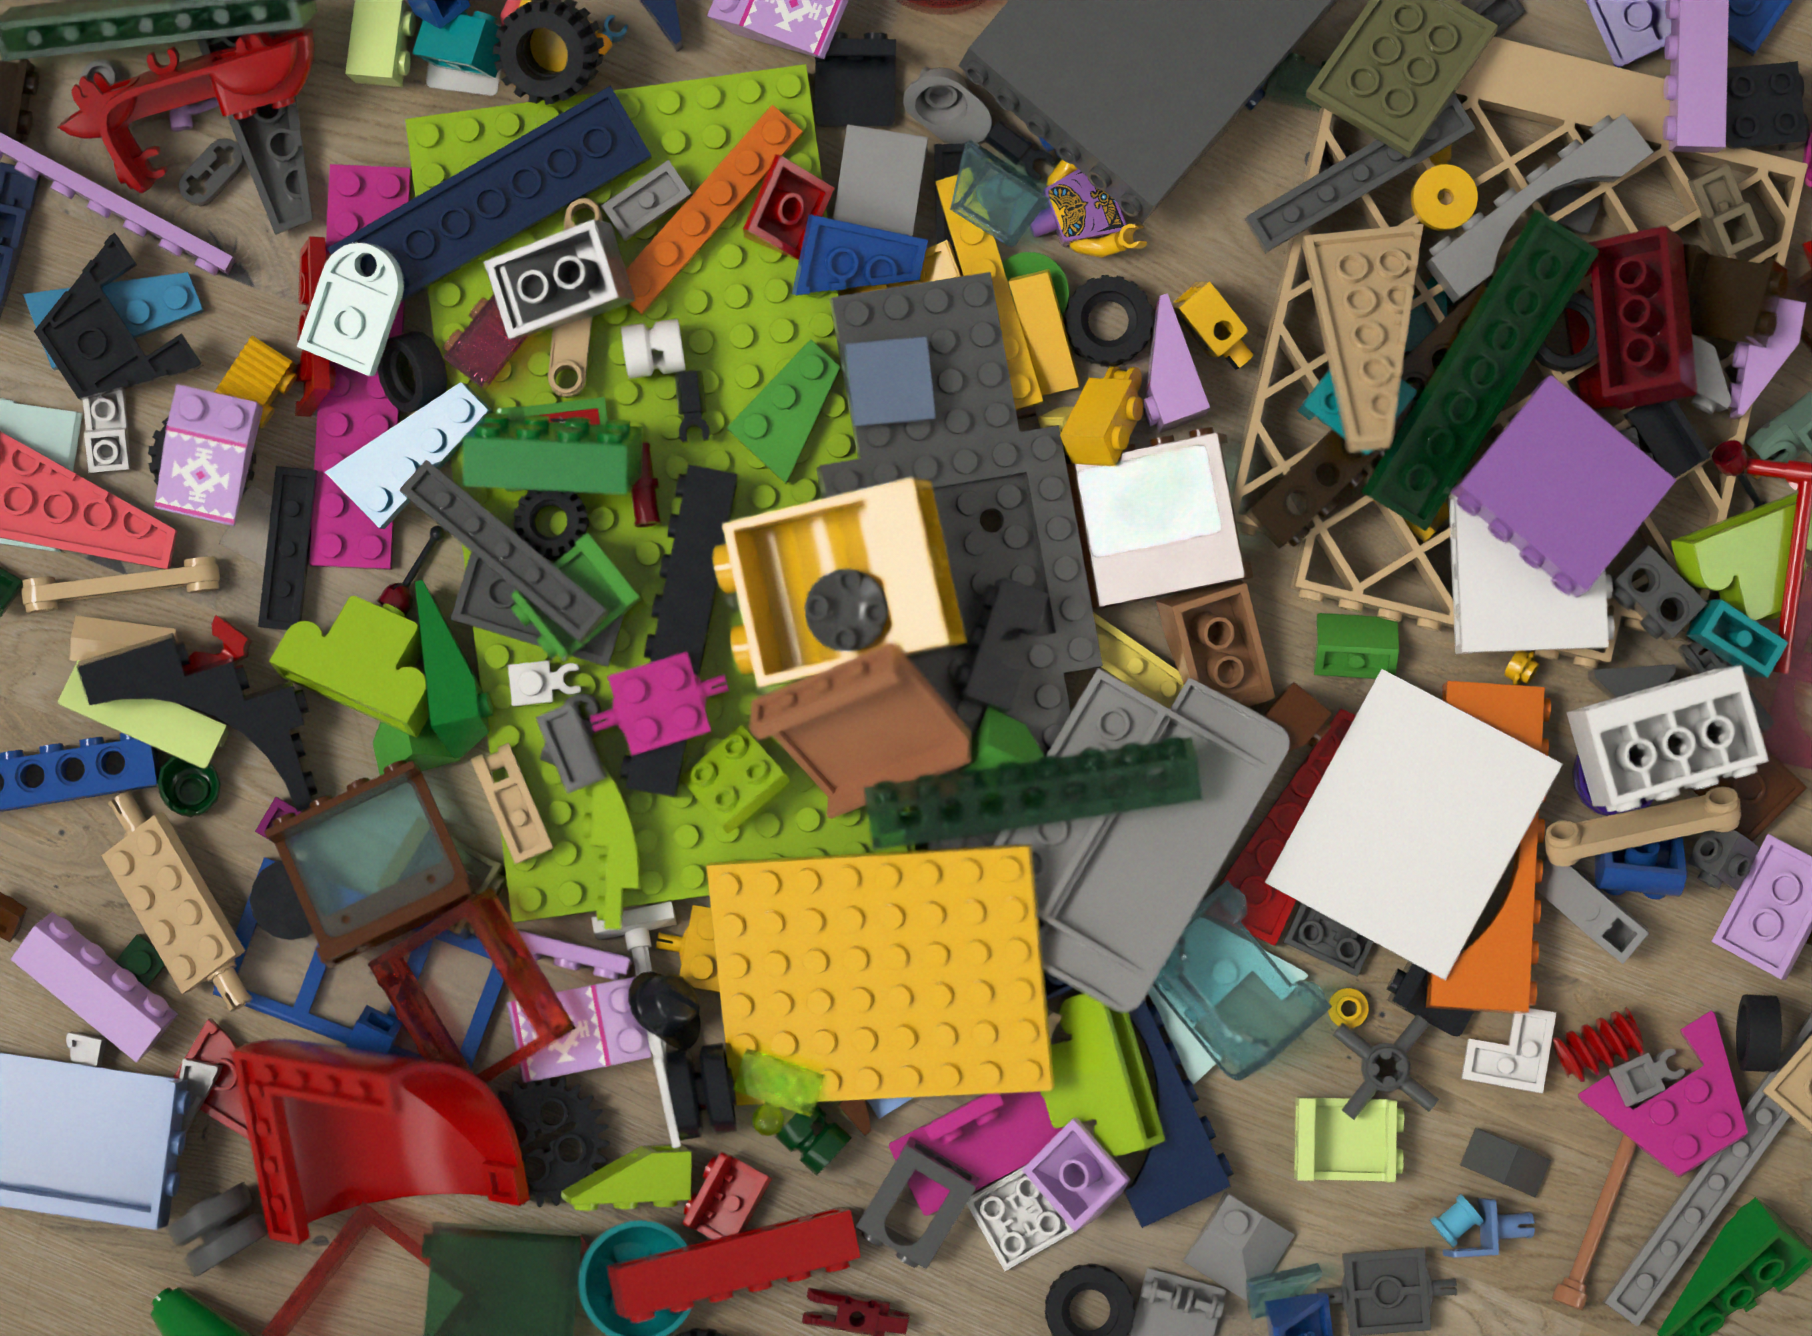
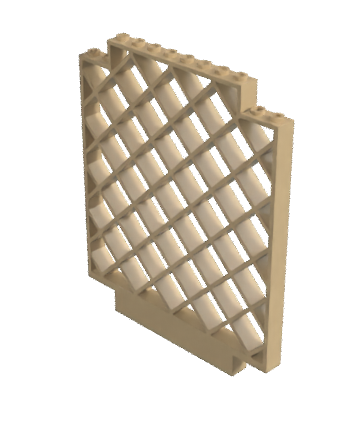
M1493 36L1454 93L1476 129L1474 131L1496 165L1473 179L1477 188L1501 174L1509 188L1513 187L1517 193L1520 192L1528 184L1516 164L1561 138L1565 146H1568L1576 139L1582 145L1584 142L1578 132L1593 135L1589 129L1607 115H1610L1614 121L1624 113L1653 150V153L1613 183L1589 182L1588 184L1592 191L1549 216L1551 219L1557 222L1593 199L1600 197L1602 200L1601 205L1620 235L1638 232V229L1612 188L1654 162H1657L1688 212L1687 216L1670 225L1669 228L1676 232L1693 221L1713 255L1737 259L1735 254L1724 256L1719 253L1707 237L1698 219L1702 215L1689 186V179L1675 156L1714 166L1729 164L1731 170L1749 174L1746 180L1737 184L1739 191L1742 192L1752 185L1776 224L1772 246L1748 261L1761 263L1767 257L1773 258L1782 266H1785L1808 164L1746 148L1730 149L1727 146L1718 153L1669 151V141L1663 139V122L1665 116H1669L1670 100L1664 99L1665 79ZM1323 107L1320 108L1303 183L1319 173L1323 152H1325L1332 165L1346 158L1329 130L1333 113ZM1481 108L1556 126L1557 129L1510 157ZM1429 158L1415 165L1420 176L1434 166ZM1771 180L1786 183L1783 198ZM1440 191L1438 193V200L1440 203L1447 205L1451 202V196L1446 191ZM1369 193L1355 201L1371 229L1389 227ZM1538 200L1524 211L1529 219L1535 209L1546 215ZM1414 215L1398 226L1419 224L1420 221ZM1461 226L1454 229L1458 237L1465 233ZM1308 229L1291 238L1288 243L1230 489L1238 534L1255 537L1256 531L1262 532L1248 516L1238 514L1242 497L1276 476L1280 480L1290 470L1289 468L1294 466L1319 442L1317 441L1284 461L1260 421L1266 399L1299 379L1310 394L1319 383L1313 371L1328 362L1327 353L1312 362L1307 363L1283 324L1288 303L1312 289L1309 279L1291 290L1300 249L1302 248L1303 250V238L1306 235H1311ZM1519 235L1500 247L1497 258L1511 250ZM1494 266L1493 273L1485 279L1488 285L1498 271L1496 266ZM1417 271L1413 296L1416 294L1417 297L1412 300L1411 310L1422 304L1435 326H1437L1445 317L1433 297L1444 290L1440 284L1428 290ZM1591 274L1583 277L1574 292L1586 296L1594 302L1593 290L1589 285L1592 283ZM1695 335L1696 337L1706 341L1703 336ZM1279 344L1295 372L1268 388ZM1734 352L1719 361L1727 388L1732 382L1724 368L1732 364ZM1599 354L1587 365L1573 371H1567L1564 374L1561 371H1554L1542 366L1535 358L1533 359L1545 378L1551 374L1573 393L1567 381L1598 363ZM1416 382L1410 385L1415 390L1421 388L1420 385ZM1528 395L1504 411L1501 410L1490 428L1494 427L1497 434L1500 435L1509 424L1507 418L1518 412L1532 395ZM1752 405L1743 416L1731 420L1728 438L1721 443L1728 440H1736L1742 446L1744 445ZM1625 418L1613 427L1617 431L1628 428L1630 424ZM1256 441L1273 469L1245 485ZM1345 442V450L1348 455L1354 458L1362 457L1363 453L1360 451L1349 452L1347 442ZM1718 445L1708 450L1711 454L1709 459L1697 464L1676 478V481L1685 475L1689 478L1710 512L1707 526L1727 519L1736 476H1727L1720 472L1715 489L1701 465L1712 459L1713 451ZM1369 463L1364 467L1369 473L1362 480L1365 485L1374 472ZM1459 477L1454 487L1462 482L1461 477ZM1296 493L1290 494L1289 496L1298 511L1303 515L1307 507L1304 497ZM1365 495L1323 522L1317 514L1307 523L1311 531L1300 541L1301 544L1290 589L1300 591L1299 598L1322 603L1323 598L1326 597L1338 600V607L1341 609L1359 613L1362 612L1363 607L1378 610L1377 617L1395 622H1401L1402 616L1417 619V627L1440 632L1441 626L1454 628L1453 599L1424 553L1449 538L1450 527L1419 545L1402 516L1375 501L1407 553L1359 582L1327 528L1374 499ZM1648 515L1638 530L1648 546L1650 545L1678 573L1673 553ZM1315 538L1347 590L1305 580ZM1412 561L1444 614L1364 595L1363 591ZM1645 573L1631 580L1635 590L1649 582ZM1692 587L1704 600H1708L1709 589ZM1612 596L1611 599H1607V615H1612L1614 619L1613 640H1608L1609 647L1598 649L1597 651L1590 649L1535 650L1534 655L1551 660H1558L1559 654L1574 658L1573 665L1594 670L1598 668V664L1611 663L1620 620H1624L1623 627L1640 632L1647 631L1640 624L1643 618L1635 610L1623 608ZM1695 617L1671 639L1686 642L1687 636L1685 634ZM1664 618L1667 621H1673L1672 619Z

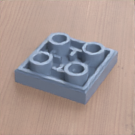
M927 337L844 345L852 427L927 421L936 418Z

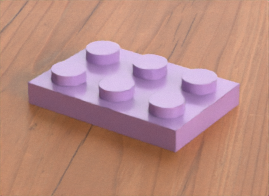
M1767 834L1751 865L1749 874L1744 878L1711 942L1786 981L1812 932V856Z
M509 929L506 941L507 946L515 947L513 953L515 956L537 961L540 960L541 954L555 957L553 965L572 970H580L581 964L594 966L593 975L619 980L621 973L629 974L633 963V957L518 929Z

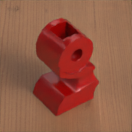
M215 615L211 625L212 635L223 641L224 648L218 654L194 651L189 656L191 664L184 666L185 671L233 657L236 666L239 662L248 658V649L253 640L222 617Z

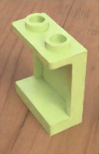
M1296 1097L1294 1179L1301 1181L1353 1180L1396 1182V1174L1403 1173V1149H1396L1397 1133H1403L1404 1109L1397 1108V1100L1370 1099L1355 1120H1353L1342 1111V1108L1350 1098Z

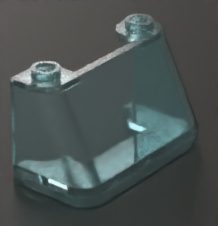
M1227 880L1200 901L1152 986L1218 1067L1227 1076L1239 1081L1269 1064L1332 1006L1325 999L1322 989L1317 984L1304 980H1298L1292 984L1241 923L1247 915V901L1243 893L1233 887Z

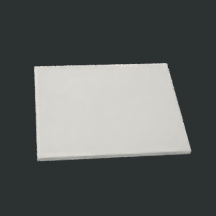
M1381 669L1265 883L1446 980L1563 764Z

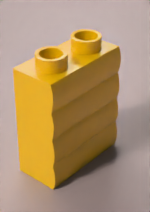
M911 478L723 524L727 544L714 548V568L724 593L738 592L744 624L734 626L731 630L732 651L736 664L742 674L755 673L758 687L779 686L797 682L892 641L895 642L906 656L966 642L931 480ZM854 569L869 575L879 584L886 597L888 614L885 626L876 640L860 650L842 652L824 646L813 636L806 622L804 606L810 589L819 578L834 570Z

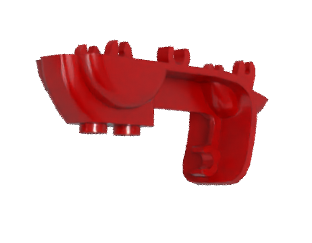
M259 24L256 26L257 34L251 33L246 28L234 47L179 62V52L174 46L169 47L167 50L170 58L168 65L160 64L157 61L155 52H151L147 55V64L151 69L150 71L112 85L109 84L100 72L95 73L94 82L86 76H82L79 85L75 84L71 92L80 110L64 119L57 128L68 135L83 139L102 137L103 143L114 161V169L121 184L126 183L130 190L135 189L142 194L149 190L156 179L161 178L168 170L166 166L153 168L148 158L158 155L161 151L160 147L151 146L142 151L130 132V123L146 116L213 97L217 99L222 116L233 114L234 120L252 116L257 113V107L271 104L273 109L293 104L296 102L294 96L298 95L302 90L313 65L315 50L313 29L301 27L271 36L266 28Z

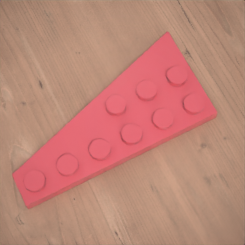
M0 431V538L159 569H170L177 530Z

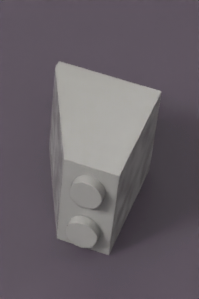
M847 124L833 219L913 236L927 155L928 137Z

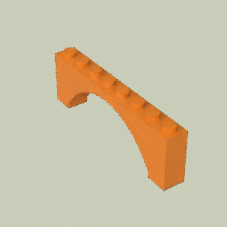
M1446 681L1442 685V701L1548 756L1549 740L1548 738H1542L1543 722H1549L1551 700L1550 698H1544L1545 687ZM1539 809L1515 851L1513 870L1507 891L1487 927L1459 954L1446 980L1428 971L1426 1008L1525 1014L1529 1012V1005L1535 1006L1537 982L1530 981L1531 965H1537L1539 942L1538 940H1532L1533 924H1539L1541 901L1535 900L1534 897L1535 883L1541 884L1543 875V860L1536 859L1537 843H1543L1545 834V820L1538 818Z

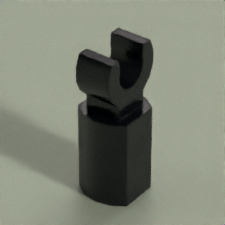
M1001 119L984 140L1013 164H1022L1025 167L1027 177L1037 183L1041 181L1042 176L1035 172L1033 164L1038 160H1042L1049 166H1052L1055 162L1052 155L1047 151H1035L1032 149V143Z
M702 371L677 372L674 375L678 414L684 415V421L679 427V437L682 443H688V429L692 426H698L702 430L703 441H709L710 429L701 416L702 413L706 412Z

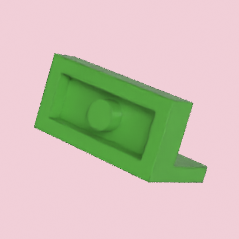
M1317 614L1314 675L1376 679L1381 669L1396 675L1399 655L1398 622L1382 619L1377 616Z

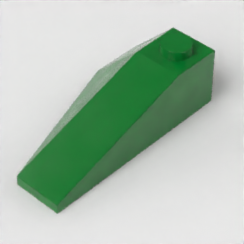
M418 580L415 581L431 727L454 759L460 758L490 733L488 717L494 715L493 704L490 694L483 692L434 596L424 581Z
M1754 1197L1749 1203L1740 1207L1736 1215L1724 1225L1658 1330L1657 1335L1709 1336L1722 1328L1725 1317L1734 1311L1743 1308L1747 1312L1757 1306L1755 1298L1773 1287L1777 1292H1780L1791 1285L1812 1266V1248L1773 1209Z

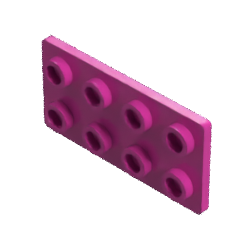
M1040 1091L983 1094L889 1143V1149L896 1161L911 1136L980 1178L975 1189L976 1191L1028 1164L1062 1130V1127L1054 1128L1052 1126L1045 1100ZM916 1169L907 1182L925 1216L938 1211L950 1192L949 1189Z

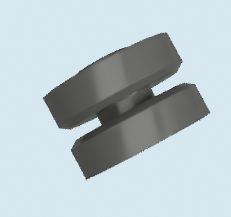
M241 1182L221 1194L217 1192L188 1209L185 1216L165 1228L175 1246H185L199 1237L202 1238L204 1243L187 1253L184 1259L194 1278L268 1234L263 1213H253L239 1222L235 1218L236 1215L249 1208L254 1201V1197L245 1182Z

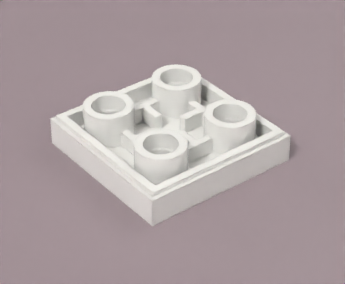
M1026 1165L973 1194L967 1202V1206L1004 1271L1075 1232L1022 1171Z

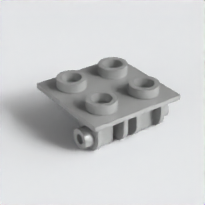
M1147 1268L1135 1311L1133 1327L1129 1336H1214L1218 1318H1221L1226 1289Z

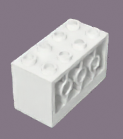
M1741 665L1716 668L1566 712L1593 806H1606L1607 812L1615 810L1621 812L1641 806L1640 798L1643 797L1646 800L1656 799L1658 801L1680 794L1678 787L1684 786V789L1693 787L1700 789L1719 783L1718 775H1722L1723 778L1731 776L1737 778L1758 772L1756 764L1768 761ZM1707 727H1708V730H1709V737H1708V738H1707V736H1706V729H1707ZM1668 738L1671 742L1670 750L1667 747ZM1629 749L1632 751L1631 762L1628 759Z

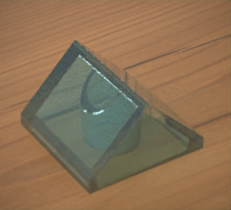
M969 140L965 142L950 210L1007 246L1013 247L1018 243L1049 198L1027 175L979 144Z

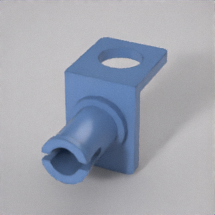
M1479 1198V1215L1484 1221L1479 1226L1481 1247L1443 1249V1256L1472 1257L1499 1255V1239L1533 1238L1534 1227H1518L1519 1224H1534L1533 1215L1531 1212L1498 1215L1495 1199Z

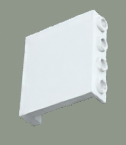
M1450 492L1448 498L1455 654L1587 648L1603 649L1609 647L1608 640H1613L1614 619L1612 615H1607V599L1612 598L1613 591L1610 574L1605 575L1604 570L1589 590L1577 598L1572 594L1570 596L1563 594L1553 586L1550 575L1541 568L1535 569L1525 563L1519 555L1521 552L1509 541L1504 543L1494 537L1488 530L1489 524L1478 515L1471 516L1463 511L1456 503L1458 498Z

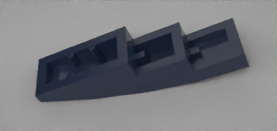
M0 162V318L20 259L41 179L39 174L37 179L33 180L15 170V165Z

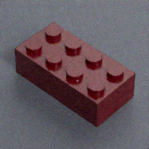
M1665 225L1588 242L1599 250L1591 264V276L1603 398L1619 410L1697 395L1683 239Z

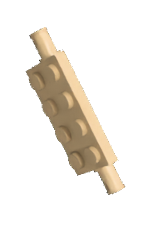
M131 790L119 794L114 798L115 801L111 800L108 805L113 809L126 833L121 841L101 855L180 992L182 994L190 992L208 980V982H214L227 1004L229 1012L246 1005V1002H250L253 998L248 994L234 970L237 967L235 958L245 952L239 939L165 813L155 814L147 820L134 799Z

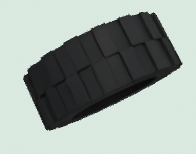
M1101 275V278L1095 279L1093 277L1087 280L1084 285H1080L1075 290V293L1068 301L1064 314V325L1069 343L1073 346L1074 352L1078 356L1081 355L1087 362L1091 364L1094 362L1102 367H1108V365L1119 366L1128 360L1134 359L1144 349L1153 328V309L1147 300L1148 296L1144 291L1141 292L1137 288L1138 285L1136 283L1124 280V277L1118 275L1117 277ZM1105 301H1112L1121 305L1125 309L1129 320L1126 332L1120 338L1111 341L1096 337L1092 333L1088 322L1091 310L1097 304Z
M1096 1264L1077 1265L1061 1273L1060 1277L1050 1286L1049 1293L1046 1295L1044 1311L1048 1327L1053 1336H1127L1131 1332L1136 1311L1134 1307L1135 1301L1127 1284L1111 1269L1097 1266ZM1084 1290H1096L1102 1293L1110 1305V1315L1107 1322L1095 1330H1084L1078 1327L1070 1316L1072 1299Z

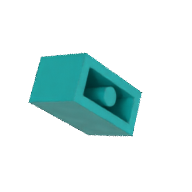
M463 11L441 29L425 20L422 21L412 54L437 67L496 78L498 71L495 62L500 60V54H493V45L500 40L495 37L498 28H500V26L496 25L498 20L496 17L480 11H474L473 16H467L468 13Z
M1705 600L1707 604L1696 615L1685 635L1733 666L1741 665L1743 672L1750 677L1768 678L1788 642L1723 600Z

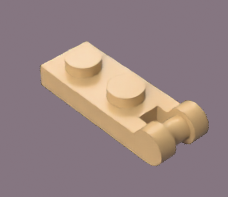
M510 743L499 746L498 752L484 757L481 754L471 758L514 863L518 864L553 849V844ZM505 767L509 777L495 783L491 772Z

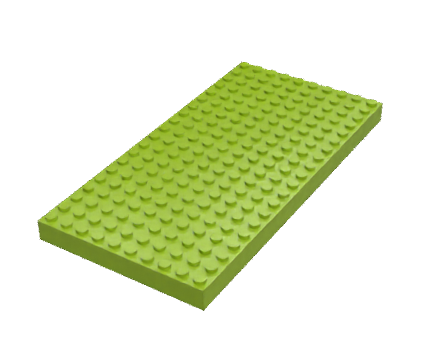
M806 64L613 90L650 152L652 159L584 198L594 201L599 206L603 222L611 223L625 269H627L687 200L626 241L617 231L601 205L667 160L670 161L693 194L771 105L775 106L803 131V135L783 157L822 180ZM597 93L572 96L564 101L559 100L554 104L545 105V100H542L537 104L525 102L405 119L415 197ZM764 179L643 315L639 314L629 304L593 316L586 383L581 393L573 398L558 396L549 385L548 373L553 328L512 340L508 339L484 263L487 260L564 231L565 214L568 207L427 287L434 340L445 361L447 371L446 391L460 382L466 383L494 411L492 414L496 413V410L499 408L524 407L605 397L608 420L630 421V426L642 427V442L650 443L653 476L658 478L659 488L655 489L661 524L647 528L635 527L634 509L630 492L627 494L574 491L580 497L588 512L589 527H587L586 533L592 537L641 599L624 615L609 667L572 656L564 662L558 654L551 659L542 647L473 627L481 688L484 693L488 692L490 694L494 715L488 717L490 733L487 734L490 755L498 752L499 746L510 743L554 847L551 850L515 864L500 830L512 923L597 912L598 896H605L606 880L598 878L599 855H607V847L591 846V838H584L585 813H592L593 797L585 796V787L567 794L556 766L540 760L545 739L535 717L563 706L565 701L574 695H567L560 690H553L554 702L513 707L508 665L550 661L551 672H557L565 664H577L580 671L568 672L564 677L565 684L569 687L581 686L582 692L579 694H589L596 698L602 712L613 709L614 696L608 675L650 663V659L644 658V650L648 634L655 635L658 619L651 616L656 593L663 595L666 579L660 578L659 574L663 554L671 555L674 538H668L667 533L671 514H679L682 498L675 497L679 473L687 474L688 465L737 474L738 481L730 522L822 500L816 468L824 464L858 459L829 300L832 297L838 296V290L793 295L792 291L799 261L744 238L743 227ZM587 208L580 209L574 214L573 223L580 225L595 219V213ZM825 209L822 217L828 218L827 210ZM678 318L686 371L701 370L703 374L706 412L702 413L701 416L710 429L709 441H703L701 428L692 426L687 431L688 443H682L679 437V427L684 421V415L678 414L675 373L663 374L659 369H654L651 376L628 378L621 326L644 323L650 329L653 328L656 321ZM811 339L840 366V371L786 485L727 430V427ZM564 369L557 375L556 385L562 389L574 387L578 380V373L571 369ZM462 445L450 458L453 482L517 535L513 524L515 523L514 511L519 505L518 501L520 498L526 496L530 489L508 492L505 488L463 486ZM557 506L544 507L536 516V528L540 534L546 537L558 536L567 526V516ZM462 544L466 570L471 551ZM557 557L555 559H545L549 561L551 564H553L561 557ZM719 582L717 584L699 679L702 682L724 674L726 682L711 686V688L727 684L729 691L706 697L705 712L711 731L687 739L680 777L742 724L791 781L728 835L681 779L679 780L676 798L627 789V780L620 779L624 755L632 756L626 735L618 725L595 732L592 741L601 763L606 766L615 780L626 802L638 844L641 889H624V908L710 896L707 865L711 862L915 851L907 788L830 819L827 816L828 796L773 735L758 740L750 731L752 700L792 683L758 687L755 673L746 675L741 673L736 664L731 645L732 628L744 624L738 592L724 593ZM583 702L578 708L583 719H590L591 713L586 711L587 703ZM606 718V719H603V720H599V723H600V722H603V721H607L608 719ZM505 767L492 772L495 783L509 777Z

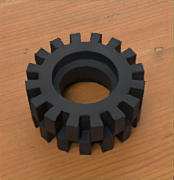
M530 489L526 496L520 498L518 501L519 505L517 509L515 508L514 530L517 536L541 556L547 559L562 557L575 547V542L587 532L589 519L586 507L574 491ZM547 506H557L567 516L565 530L555 537H546L540 534L536 528V516L541 509Z

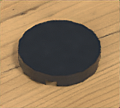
M282 860L276 861L263 869L254 881L250 895L252 915L259 926L273 937L286 940L302 939L312 935V928ZM299 860L321 913L324 916H329L332 906V892L328 880L321 870L309 862Z

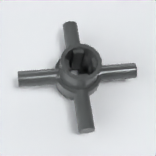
M1417 1014L1394 1044L1380 1043L1373 1046L1344 1023L1340 1024L1333 1033V1036L1362 1058L1361 1072L1365 1080L1342 1108L1346 1115L1355 1120L1377 1091L1390 1092L1400 1089L1428 1112L1436 1105L1439 1099L1409 1076L1411 1064L1407 1053L1430 1025L1425 1019ZM1379 1057L1386 1060L1392 1058L1394 1061H1397L1395 1064L1396 1070H1394L1391 1076H1386L1384 1079L1377 1075L1380 1068L1375 1062Z

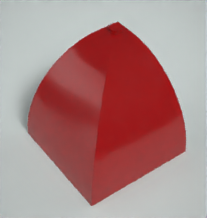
M292 1039L262 1040L248 1043L232 1050L269 1239L300 1245L310 1239L308 1223L361 1205L402 1197L432 1194H469L488 1196V1201L519 1207L530 1200L521 1150L513 1125L493 1092L469 1072L443 1063Z

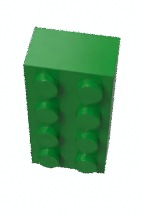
M494 413L485 415L484 419H480L463 436V486L627 494L642 475V427L630 426V421L608 420L606 425L590 424V420L587 418L575 417L565 419V423L549 422V417L534 415L525 417V421L509 420V416L506 414Z

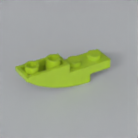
M602 764L607 778L585 787V796L593 798L592 813H585L584 838H591V846L607 847V855H599L598 878L606 880L605 896H598L597 921H604V929L623 930L624 889H641L639 851L633 822L626 802L615 780L606 766Z

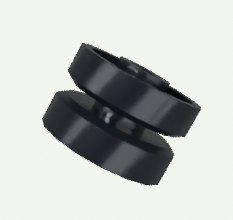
M723 1042L702 1046L699 1052L701 1072L695 1071L692 1054L687 1048L666 1052L670 1094L680 1141L701 1137L704 1130L702 1111L705 1110L708 1112L711 1129L716 1135L737 1131L734 1105H737L732 1070L731 1067L728 1068Z

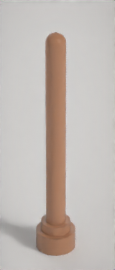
M1624 1134L1569 1278L1564 1277L1562 1284L1557 1283L1552 1299L1582 1311L1588 1295L1585 1294L1587 1286L1584 1285V1282L1637 1146L1635 1142Z

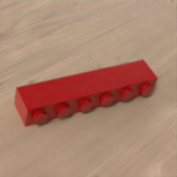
M838 1207L607 1266L617 1315L630 1318L632 1323L653 1319L655 1318L654 1311L670 1307V1312L689 1310L695 1307V1300L709 1297L710 1302H719L733 1298L734 1290L748 1287L749 1292L766 1290L773 1287V1280L785 1277L787 1282L805 1280L811 1277L810 1271L825 1267L826 1272L840 1271L850 1267V1260L861 1258L851 1210Z

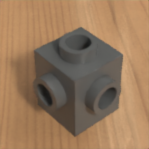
M1734 830L1729 832L1706 831L1703 832L1700 839L1695 843L1687 863L1700 872L1697 879L1717 890L1720 889L1722 884L1738 890L1743 879L1749 874L1751 864L1760 847Z

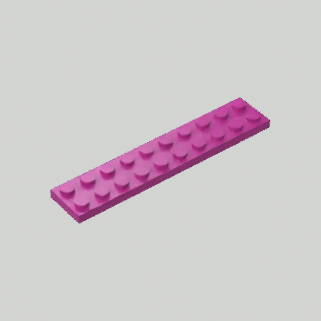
M330 164L326 252H329L328 247L410 201L411 168ZM405 300L399 304L388 338L404 334ZM329 360V365L335 367L336 379L334 389L328 392L317 408L314 470L318 472L311 524L309 565L313 567L392 570L394 520L385 529L379 528L325 472L399 423L400 410L393 406L385 395L379 380L378 370L375 376H367Z

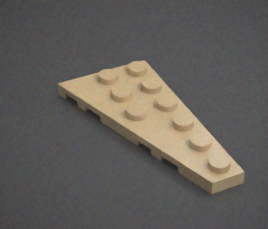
M1423 224L1306 235L1303 238L1302 247L1349 452L1390 448Z

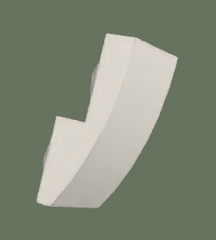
M125 389L83 400L86 424L84 437L88 472L130 469Z

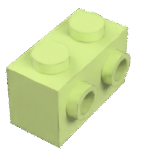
M355 0L345 74L355 83L402 87L403 77L409 74L411 66L410 52L407 51L409 36L414 35L416 28V16L404 0Z

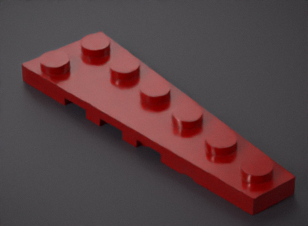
M1341 708L1338 710L1329 723L1330 729L1314 745L1203 907L1202 913L1272 946H1276L1296 903V899L1266 884L1265 881L1356 715Z

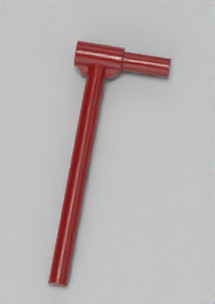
M1749 458L1747 474L1786 479V482L1793 489L1798 490L1778 636L1787 641L1788 644L1773 668V672L1789 674L1812 512V463L1789 460L1786 463Z

